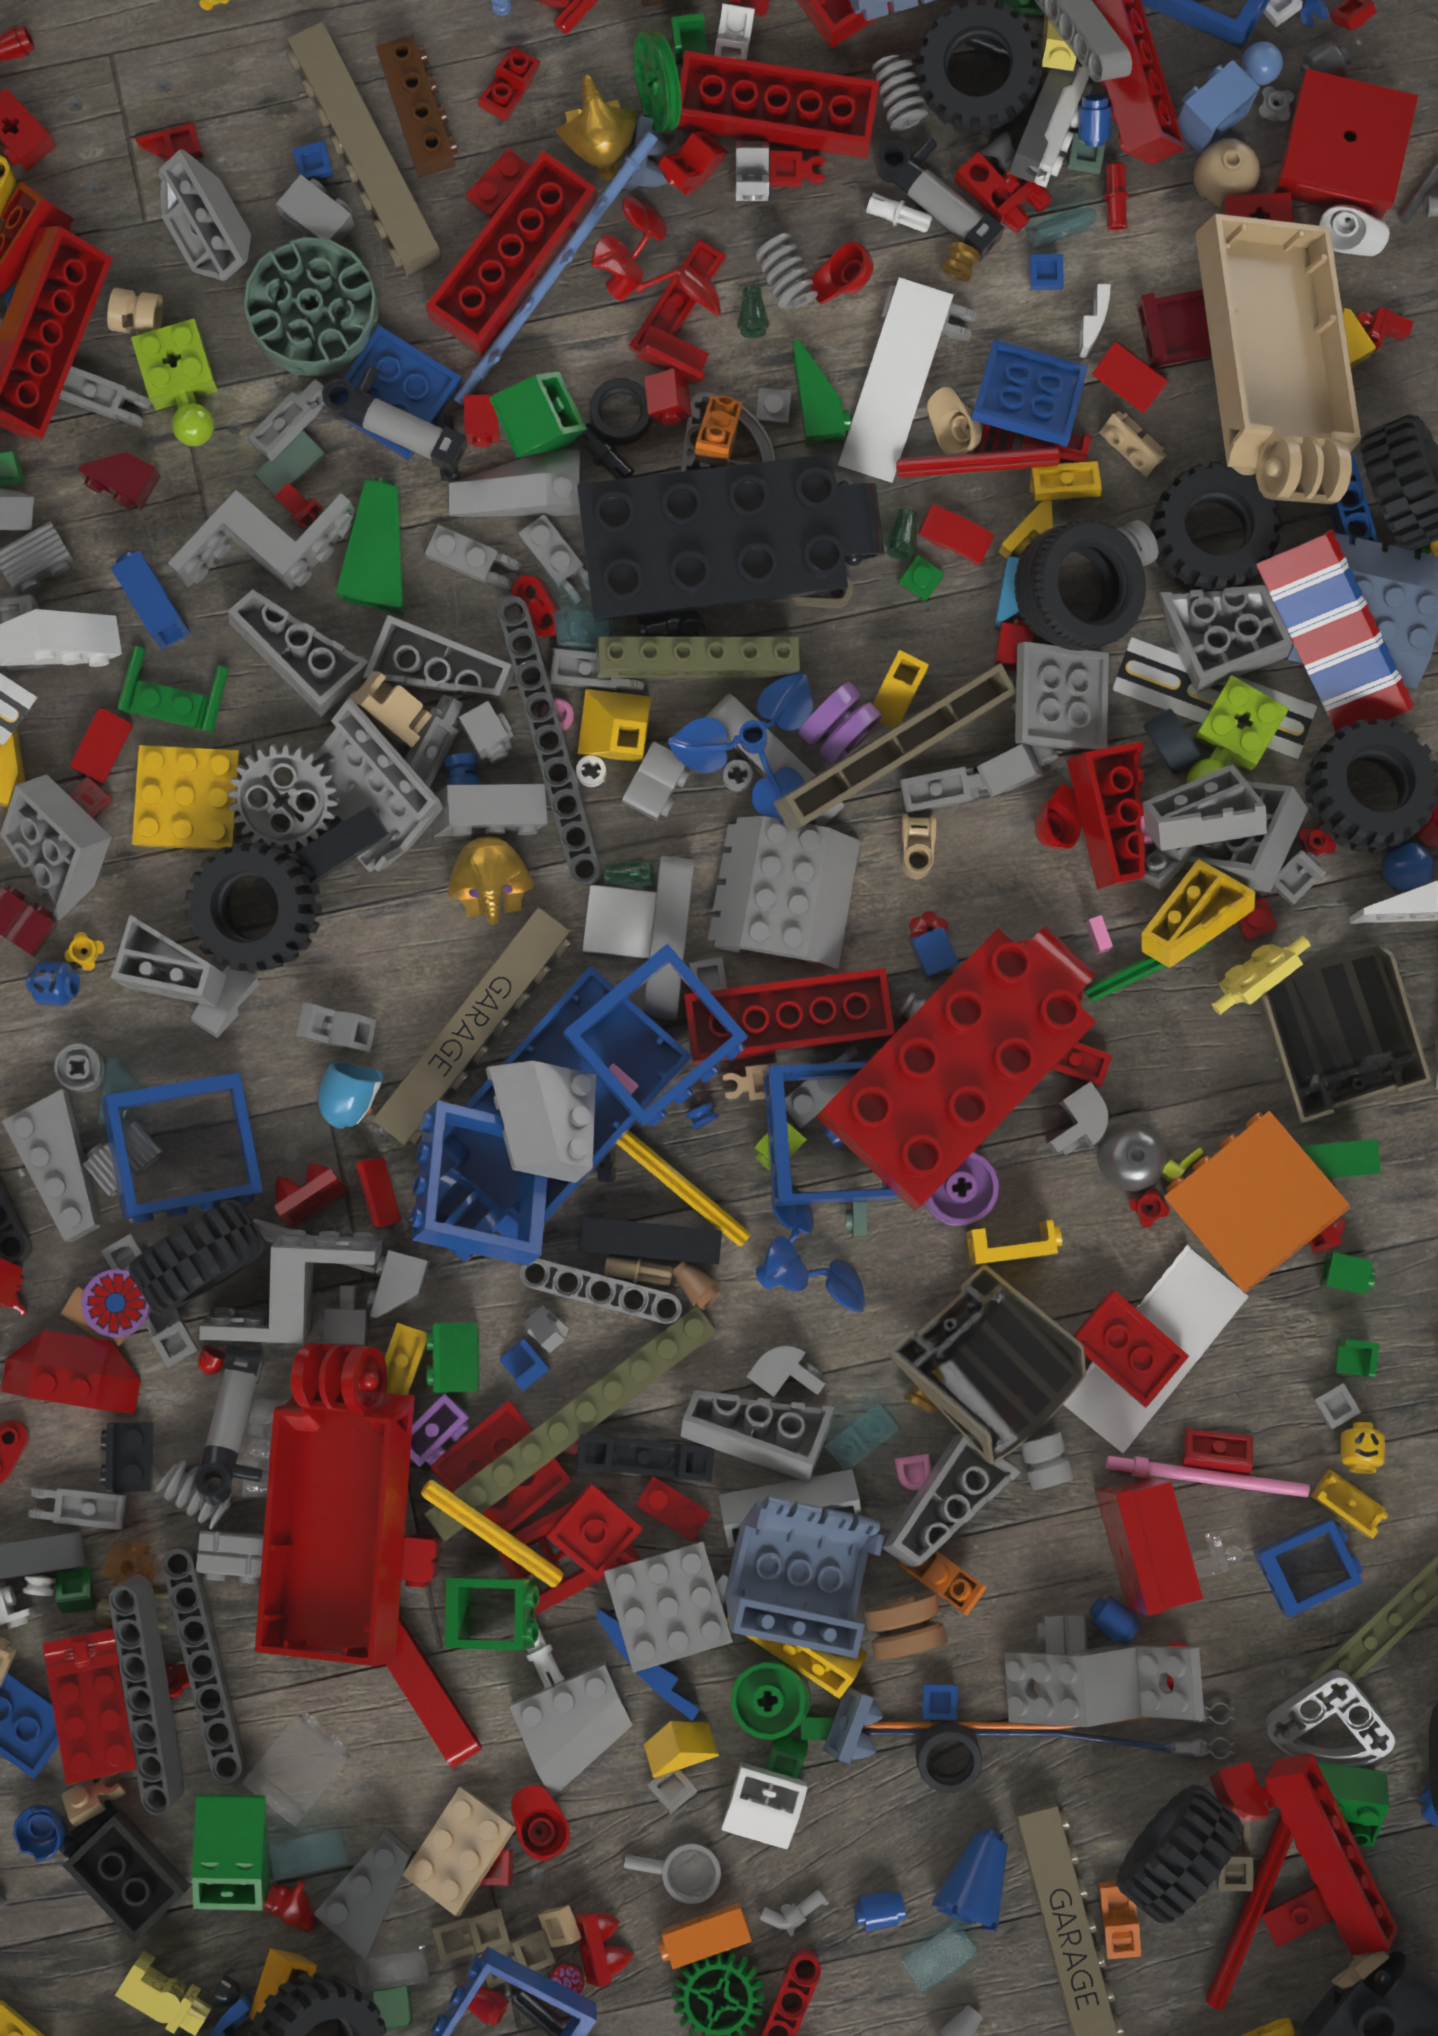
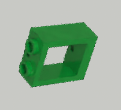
M453 1576L446 1578L445 1648L515 1651L535 1648V1642L539 1635V1626L535 1621V1607H537L539 1602V1589L535 1586V1578ZM471 1587L515 1589L514 1639L470 1638Z

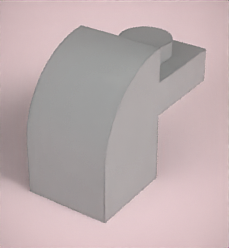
M736 141V201H768V141Z
M303 1002L296 1036L323 1045L370 1053L377 1020L356 1013L335 1011Z
M1089 1082L1059 1102L1074 1125L1047 1143L1054 1155L1062 1150L1066 1156L1082 1145L1079 1140L1081 1137L1091 1147L1102 1138L1108 1124L1106 1104L1092 1082Z
M779 1346L766 1351L746 1375L747 1378L773 1397L789 1375L816 1395L825 1386V1383L820 1380L823 1375L820 1371L809 1363H806L804 1367L798 1364L806 1352L791 1346Z

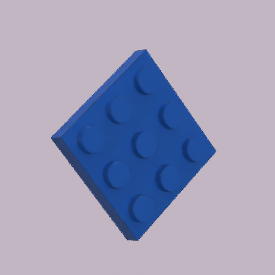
M379 325L370 337L364 350L360 352L343 378L349 381L354 388H357L367 367L373 366L377 368L379 375L369 395L431 424L435 423L436 417L441 414L462 382L460 375ZM338 394L333 398L332 402L338 405L343 404L348 400L349 396ZM343 420L407 461H410L415 453L356 424Z
M994 339L971 420L1067 447L1088 366Z

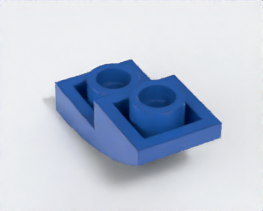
M247 1991L226 2010L209 2036H235L229 2026L231 2025L233 2029H236L249 2018L248 2010L253 2004V1999Z

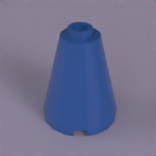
M984 1828L983 1833L976 1832L933 1898L931 1906L959 1921L970 1925L979 1922L982 1924L981 1929L996 1932L999 1926L1008 1844L1002 1841L1004 1835Z

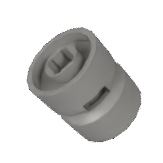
M1061 1432L1036 1437L1025 1441L1019 1446L1024 1462L1031 1464L1027 1475L1033 1491L1074 1479L1070 1461L1061 1457V1454L1065 1451Z

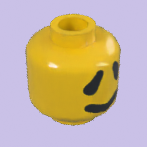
M1353 1423V1428L1341 1433V1462L1348 1466L1349 1471L1353 1473H1375L1376 1468L1382 1466L1385 1462V1435L1379 1430L1373 1429V1423Z

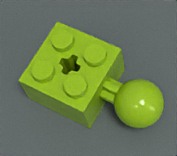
M193 318L131 337L148 397L155 410L177 405L178 410L172 419V430L175 437L187 446L195 447L205 444L213 435L214 419L205 407L197 404L196 399L217 393L219 390L201 331L195 319ZM177 362V367L171 368L170 365Z
M1231 675L1192 739L1213 751L1209 759H1202L1190 768L1187 775V783L1225 768L1230 762L1250 773L1257 766L1289 708ZM1238 719H1242L1245 722L1246 726L1243 729L1237 727Z

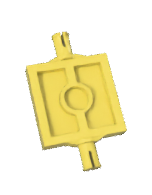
M1301 935L1287 947L1281 948L1269 944L1257 948L1251 954V959L1243 965L1232 967L1226 972V978L1218 983L1225 995L1211 1004L1213 1009L1219 1015H1222L1223 1012L1235 1003L1244 1002L1249 1005L1303 965L1298 955L1310 947L1308 940Z

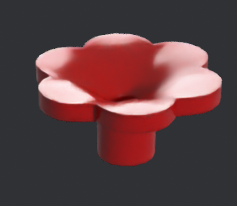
M925 911L921 917H915L910 921L909 928L912 932L909 935V939L928 933L927 928L935 930L943 927L947 931L948 922L944 918H937L936 914L932 911Z
M168 1663L165 1664L169 1695L172 1698H177L183 1693V1688L190 1685L186 1666L184 1663L178 1665Z

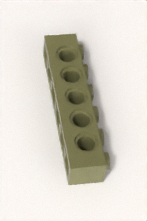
M599 637L596 644L597 678H783L797 674L800 670L799 637Z

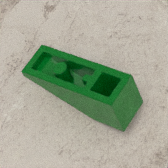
M800 340L793 341L792 355L805 446L843 442L846 430H851L849 410H843L840 397Z

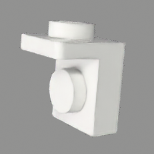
M5 1580L0 1581V1625L7 1623L8 1629L29 1623L27 1616L36 1613L34 1606L14 1612L13 1606L16 1605L14 1590L11 1585L6 1586Z

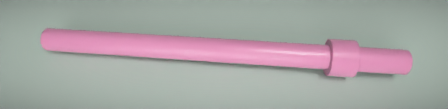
M1107 1456L1106 1469L1130 1472L1134 1477L1147 1478V1475L1305 1498H1308L1310 1492L1309 1484L1149 1462V1458L1134 1456L1133 1459Z

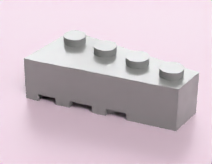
M962 1434L955 1435L882 1545V1548L907 1567L920 1566L952 1537L955 1531L967 1523L988 1501H991L1001 1492L1000 1490L1014 1480L1021 1472L1003 1458L990 1465Z

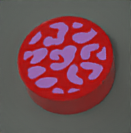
M563 1962L557 1965L550 1977L551 1980L578 1994L584 1988V1972L577 1964L572 1962Z

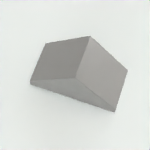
M1021 744L977 767L990 797L1045 776L1031 746Z

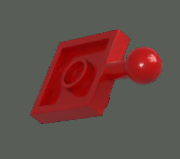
M590 1482L545 1536L598 1581L604 1575V1571L608 1570L616 1560L622 1565L638 1561L625 1549L643 1528Z

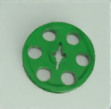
M652 29L649 33L641 31L637 34L634 42L633 65L637 92L645 117L653 119L652 128L655 132L662 133L665 129L675 130L679 125L681 117V89L673 53L661 31L658 29Z

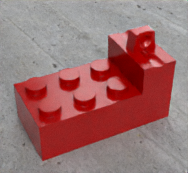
M113 1628L42 1643L65 1785L136 1770Z

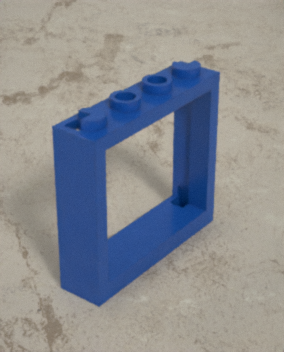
M1142 0V3L1153 10L1242 50L1271 0H1248L1237 20L1192 0Z
M668 943L566 1028L562 1034L642 1128L648 1123L653 1128L668 1115L664 1110L674 1101L680 1105L694 1093L690 1087L699 1079L704 1083L710 1080L720 1071L716 1065L725 1057L730 1061L746 1049L742 1043L748 1037ZM669 963L732 1037L644 1111L583 1040L582 1036Z
M867 1062L769 1066L763 1072L773 1206L894 1200L898 1197L883 1181L882 1188L792 1193L784 1081L853 1078Z
M240 1072L110 1094L101 1098L123 1220L133 1218L134 1224L153 1221V1214L167 1212L168 1218L188 1214V1207L199 1205L201 1211H207L221 1205V1201L231 1199L244 1204L253 1202V1195L263 1192ZM230 1091L248 1184L137 1205L119 1110Z
M436 1101L427 1111H424L423 1121L419 1124V1130L423 1131L422 1142L419 1144L416 1152V1162L419 1163V1173L413 1183V1194L416 1195V1203L409 1219L413 1221L412 1240L528 1266L540 1257L542 1253L548 1177L523 1172L517 1240L436 1222L445 1124L498 1137H503L502 1131L505 1129L500 1115Z
M487 1946L481 1957L476 1956L472 1960L467 1971L468 1978L464 1985H457L449 2001L451 2006L446 2014L440 2013L432 2027V2036L451 2035L489 1972L571 2014L572 2017L560 2036H587L597 2021L596 2003Z

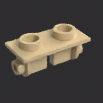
M1120 411L1116 414L1113 413L1099 434L1147 478L1155 466L1159 465L1166 458L1167 455L1163 452L1165 448L1160 446L1149 434H1146L1142 439L1137 436L1142 431V428L1129 417L1128 413L1123 414Z

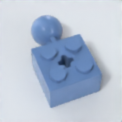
M1269 42L1254 43L1243 53L1241 68L1234 60L1230 61L1224 68L1218 65L1206 78L1208 82L1199 89L1195 86L1185 95L1182 100L1184 105L1177 113L1179 115L1178 122L1182 136L1199 154L1212 142L1221 139L1249 113L1260 89L1258 85L1269 84L1279 76L1283 67V58L1280 50Z

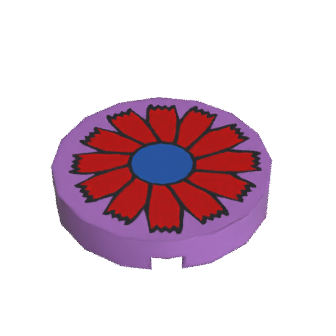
M121 1269L107 1270L93 1277L85 1287L81 1300L82 1313L88 1325L99 1334L113 1338L129 1336L139 1330L148 1319L150 1306L135 1284L129 1271Z

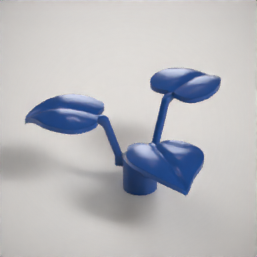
M805 673L785 676L773 682L762 691L757 701V712L760 717L769 720V723L756 720L747 721L741 726L739 735H735L734 739L727 743L728 732L722 723L713 718H699L688 723L677 734L668 739L672 752L685 766L700 773H712L722 769L727 763L726 750L734 748L737 744H741L742 748L748 753H758L768 778L760 779L753 787L752 802L754 808L761 816L782 819L773 802L805 782L801 775L790 767L781 768L773 774L764 751L767 745L766 729H771L777 724L784 731H796L801 729L803 724L812 715L813 700Z
M792 1186V1193H799V1191ZM772 1193L771 1200L774 1214L784 1227L792 1229V1233L788 1239L785 1237L775 1238L768 1248L765 1262L756 1267V1276L761 1285L766 1289H772L780 1285L791 1291L799 1292L807 1287L809 1277L824 1275L827 1277L826 1288L835 1301L854 1312H863L865 1307L863 1286L857 1272L849 1263L841 1259H835L830 1262L829 1269L820 1268L807 1271L805 1264L800 1260L801 1256L797 1254L793 1242L799 1236V1231L808 1234L814 1226L810 1205L773 1206Z

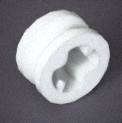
M595 755L583 757L576 766L578 780L587 787L599 786L606 777L604 762ZM586 764H590L592 767L597 765L600 767L601 770H597V775H599L597 778L593 779L591 776L584 777L582 775V772H586L584 767Z
M25 1575L24 1580L28 1582V1585L23 1588V1593L40 1596L54 1595L51 1585L56 1582L55 1577Z

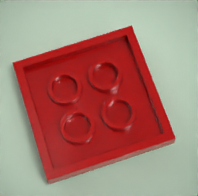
M509 1400L445 1451L430 1468L449 1492L452 1493L534 1430ZM553 1458L484 1511L482 1515L509 1533L571 1483L573 1479L557 1459Z

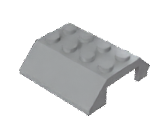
M350 698L346 700L331 720L336 728L318 752L315 753L313 763L317 765L325 761L326 764L321 772L323 774L333 773V777L327 784L338 787L336 792L330 794V797L338 799L339 802L336 806L329 807V809L336 813L334 819L324 818L329 825L338 818L342 820L340 822L342 823L368 806H372L386 827L389 834L357 857L369 873L375 869L379 872L382 869L385 870L413 846L442 811L443 806L428 786ZM301 793L307 801L313 797L310 793ZM316 801L312 803V807L315 806Z
M766 816L737 817L736 824H728L724 847L732 850L731 853H723L718 879L726 881V884L717 885L713 912L719 913L720 917L711 918L708 941L714 942V947L722 951L739 953L740 949L762 952L806 960L805 965L838 971L860 840L829 827L805 824L800 828L789 831L785 823L778 822L782 819Z

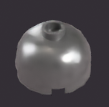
M1126 1124L1112 1130L1103 1139L1099 1149L1098 1165L1103 1177L1112 1186L1125 1191H1139L1152 1186L1161 1177L1166 1166V1150L1162 1140L1153 1130L1142 1125Z

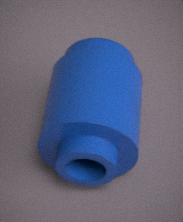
M1101 94L1086 95L1082 97V104L1078 106V139L1085 141L1086 146H1102L1106 140L1111 138L1112 105L1108 103V96Z
M1111 1595L1106 1599L1100 1596L1089 1610V1614L1092 1615L1090 1623L1116 1643L1120 1641L1127 1645L1137 1634L1142 1624L1136 1619V1614Z
M890 1890L859 1896V1904L853 1905L857 1926L863 1925L865 1932L898 1926V1922L906 1920L904 1902L900 1892L892 1893Z

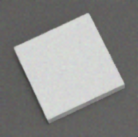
M590 885L582 951L648 960L650 957L657 892Z

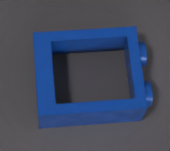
M137 551L121 555L116 560V564L110 568L158 646L163 650L191 634L142 553Z
M1324 1518L1253 1552L1282 1615L1289 1618L1363 1583L1359 1575L1363 1572L1362 1566L1354 1553L1349 1554L1344 1542L1348 1541V1537L1339 1522L1334 1523L1333 1519ZM1327 1533L1347 1577L1296 1601L1275 1556Z

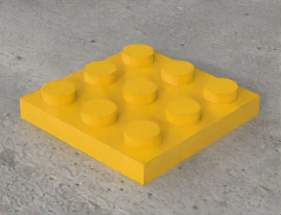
M139 745L132 844L145 847L218 850L222 847H232L235 844L236 823L233 820L236 818L237 811L229 810V806L237 802V799L229 797L228 793L230 790L238 789L230 781L233 777H239L236 769L240 765V751Z

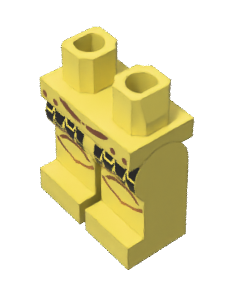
M143 1951L115 1996L154 2020L168 2023L165 2029L173 2034L179 2026L196 2036L212 2006L197 1998L201 1990L199 1987L192 1984L188 1988L183 1980L169 1978L151 1967L155 1957Z

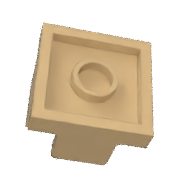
M373 671L360 689L353 691L346 700L351 698L367 718L395 743L412 748L420 738L417 734L431 718L432 714L427 710H423V704L403 687L396 685L392 688L386 682H383L386 678L385 675L381 672Z

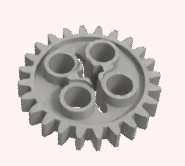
M274 743L270 746V754L268 755L262 748L257 750L258 760L248 755L245 760L249 768L243 765L237 767L236 770L242 778L233 777L230 781L238 789L230 790L228 793L229 797L237 799V802L229 806V810L240 812L233 821L234 823L245 822L246 826L243 828L242 834L250 831L255 833L252 843H256L262 838L265 840L264 843L271 845L273 842L284 848L285 844H288L291 851L295 852L298 841L305 847L310 843L309 836L315 840L321 836L318 828L328 831L330 828L329 823L324 818L334 819L336 813L329 809V807L336 806L339 802L338 799L330 797V794L336 792L338 787L327 784L333 777V773L323 774L321 772L326 763L323 761L315 765L313 763L315 758L314 752L305 758L302 756L303 746H300L295 753H291L290 745L286 743L282 752H279ZM277 768H289L293 773V780L290 782L281 781L276 773ZM263 775H267L275 788L263 779ZM260 788L266 791L268 802L257 803L252 798V790ZM287 792L290 795L288 803L284 801L280 804L277 801L279 793L285 794ZM303 792L312 794L316 801L315 806L304 807L299 801V794ZM292 808H294L299 814L303 815V821H300L296 817V814ZM285 814L290 819V827L285 829L279 828L274 822V815Z

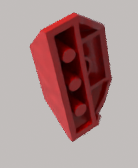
M43 1330L7 1357L1 1392L91 1409L136 1414L142 1380L113 1341Z

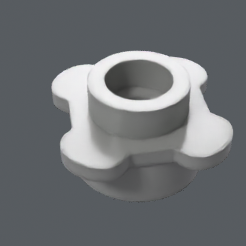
M1272 86L1265 87L1262 91L1264 99L1258 109L1260 116L1271 121L1279 120L1284 122L1288 120L1291 114L1289 105L1294 99L1293 93L1290 90L1278 91ZM1277 101L1279 106H1274L1273 102Z

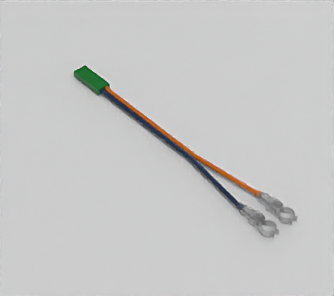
M1217 1702L1214 1703L1210 1707V1709H1208L1207 1706L1203 1704L1204 1719L1188 1721L1192 1723H1204L1207 1721L1208 1718H1211V1720L1214 1721L1211 1716H1207V1710L1211 1711L1216 1705L1225 1704ZM1225 1705L1228 1710H1230V1711L1234 1710L1233 1707L1229 1709V1707H1228L1227 1705ZM806 1716L800 1724V1740H827L835 1716ZM1228 1716L1227 1719L1223 1722H1214L1217 1724H1225L1229 1721L1230 1718H1234ZM1138 1717V1718H1133V1719H1128V1720H1122V1721H1117V1722L1140 1720V1719H1148V1718H1153V1717ZM876 1722L863 1726L865 1729L861 1732L867 1736H922L931 1726L942 1722ZM953 1722L967 1727L975 1736L1064 1737L1160 1750L1174 1755H1188L1192 1758H1204L1208 1756V1753L1214 1756L1211 1751H1208V1745H1213L1218 1739L1226 1740L1222 1737H1216L1210 1743H1207V1740L1202 1738H1191L1189 1740H1175L1170 1743L1160 1744L1059 1730L1075 1728L1073 1726L1013 1722ZM1227 1741V1743L1231 1746L1235 1744L1234 1742L1229 1743ZM1228 1751V1753L1223 1757H1214L1217 1759H1225L1230 1755V1753L1233 1752Z

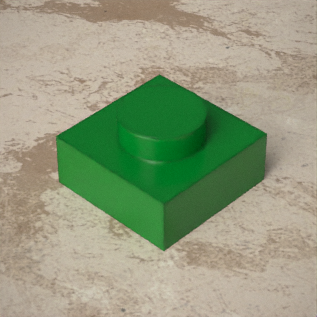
M17 449L0 451V487L24 482L25 479Z
M917 555L900 579L898 585L926 603L943 579L945 573Z

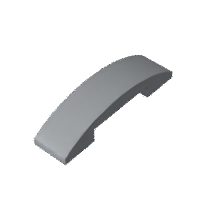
M130 1233L101 1252L112 1270L121 1269L129 1271L130 1263L144 1251ZM150 1308L145 1325L152 1336V1342L167 1368L198 1350L178 1308L164 1315H159Z

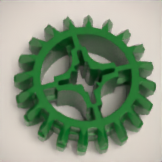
M731 1949L727 1958H722L723 1952L716 1954L715 1958L707 1957L702 1962L698 1960L691 1963L694 1967L693 1969L686 1965L680 1967V1972L686 1979L675 1977L674 1985L683 1990L673 1991L671 1998L675 2001H682L673 2006L674 2014L685 2013L679 2019L681 2027L692 2022L688 2031L690 2036H695L699 2030L702 2031L701 2036H709V2034L714 2036H734L733 2032L736 2030L740 2036H747L744 2024L752 2028L756 2027L757 2021L751 2014H763V2008L755 2003L765 2001V1993L755 1990L760 1989L764 1984L763 1980L759 1978L751 1980L758 1973L756 1966L744 1970L748 1963L746 1956L741 1957L736 1963L734 1962L736 1951ZM721 1969L717 1979L713 1982H695L705 1972ZM732 1973L739 1977L745 1985L747 2000L739 1998V1994L731 1991L729 1988ZM723 1982L726 2000L723 2001L721 1999V2003H716L714 2009L713 1995L710 1993L713 1991L716 1994V1989H720ZM690 1992L698 1995V1998L705 2001L708 2005L705 2019L700 2017L693 2009L689 1999ZM737 2009L742 2010L735 2018L729 2021L715 2023L723 2011L733 2010L736 2012Z

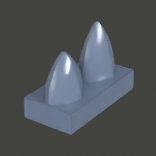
M640 116L636 120L634 135L624 159L631 155L647 132L652 133L658 140L639 165L640 169L633 173L622 189L633 191L638 186L657 187L668 182L664 178V172L658 165L647 159L648 155L660 154L669 148L664 137L652 128L653 119Z
M851 1686L847 1688L824 1745V1752L850 1764L851 1759H863L877 1752L870 1738L861 1732L863 1726L871 1725L883 1718L881 1709L873 1697Z

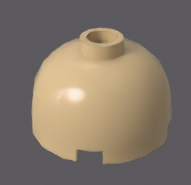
M1222 138L1212 142L1200 154L1193 170L1194 185L1198 194L1203 199L1206 197L1214 202L1213 205L1221 207L1225 196L1250 195L1254 192L1260 178V162L1255 151L1247 143L1235 138Z

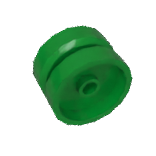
M768 1659L750 1666L738 1676L732 1688L730 1705L735 1720L745 1732L759 1739L773 1740L788 1735L804 1721L810 1710L811 1691L808 1681L802 1673L782 1660ZM769 1692H772V1696H777L778 1702L774 1705L767 1701V1694Z

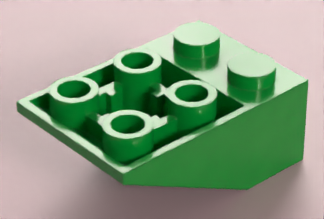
M197 1794L192 1861L193 1909L263 1911L270 1890L266 1795Z

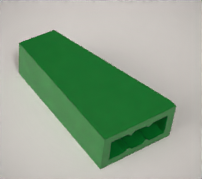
M376 477L374 481L365 479L336 594L339 601L404 616L405 594L401 496L398 487L394 486V482L379 477Z
M1378 1139L1300 1146L1328 1180L1368 1177L1381 1173Z

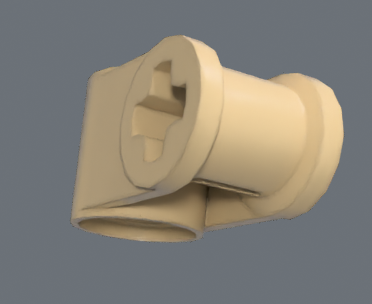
M902 814V869L905 875L911 879H923L931 871L934 862V844L936 840V815H930L929 818L909 817L908 814ZM913 855H921L926 860L927 865L921 869L914 868L909 863V858Z

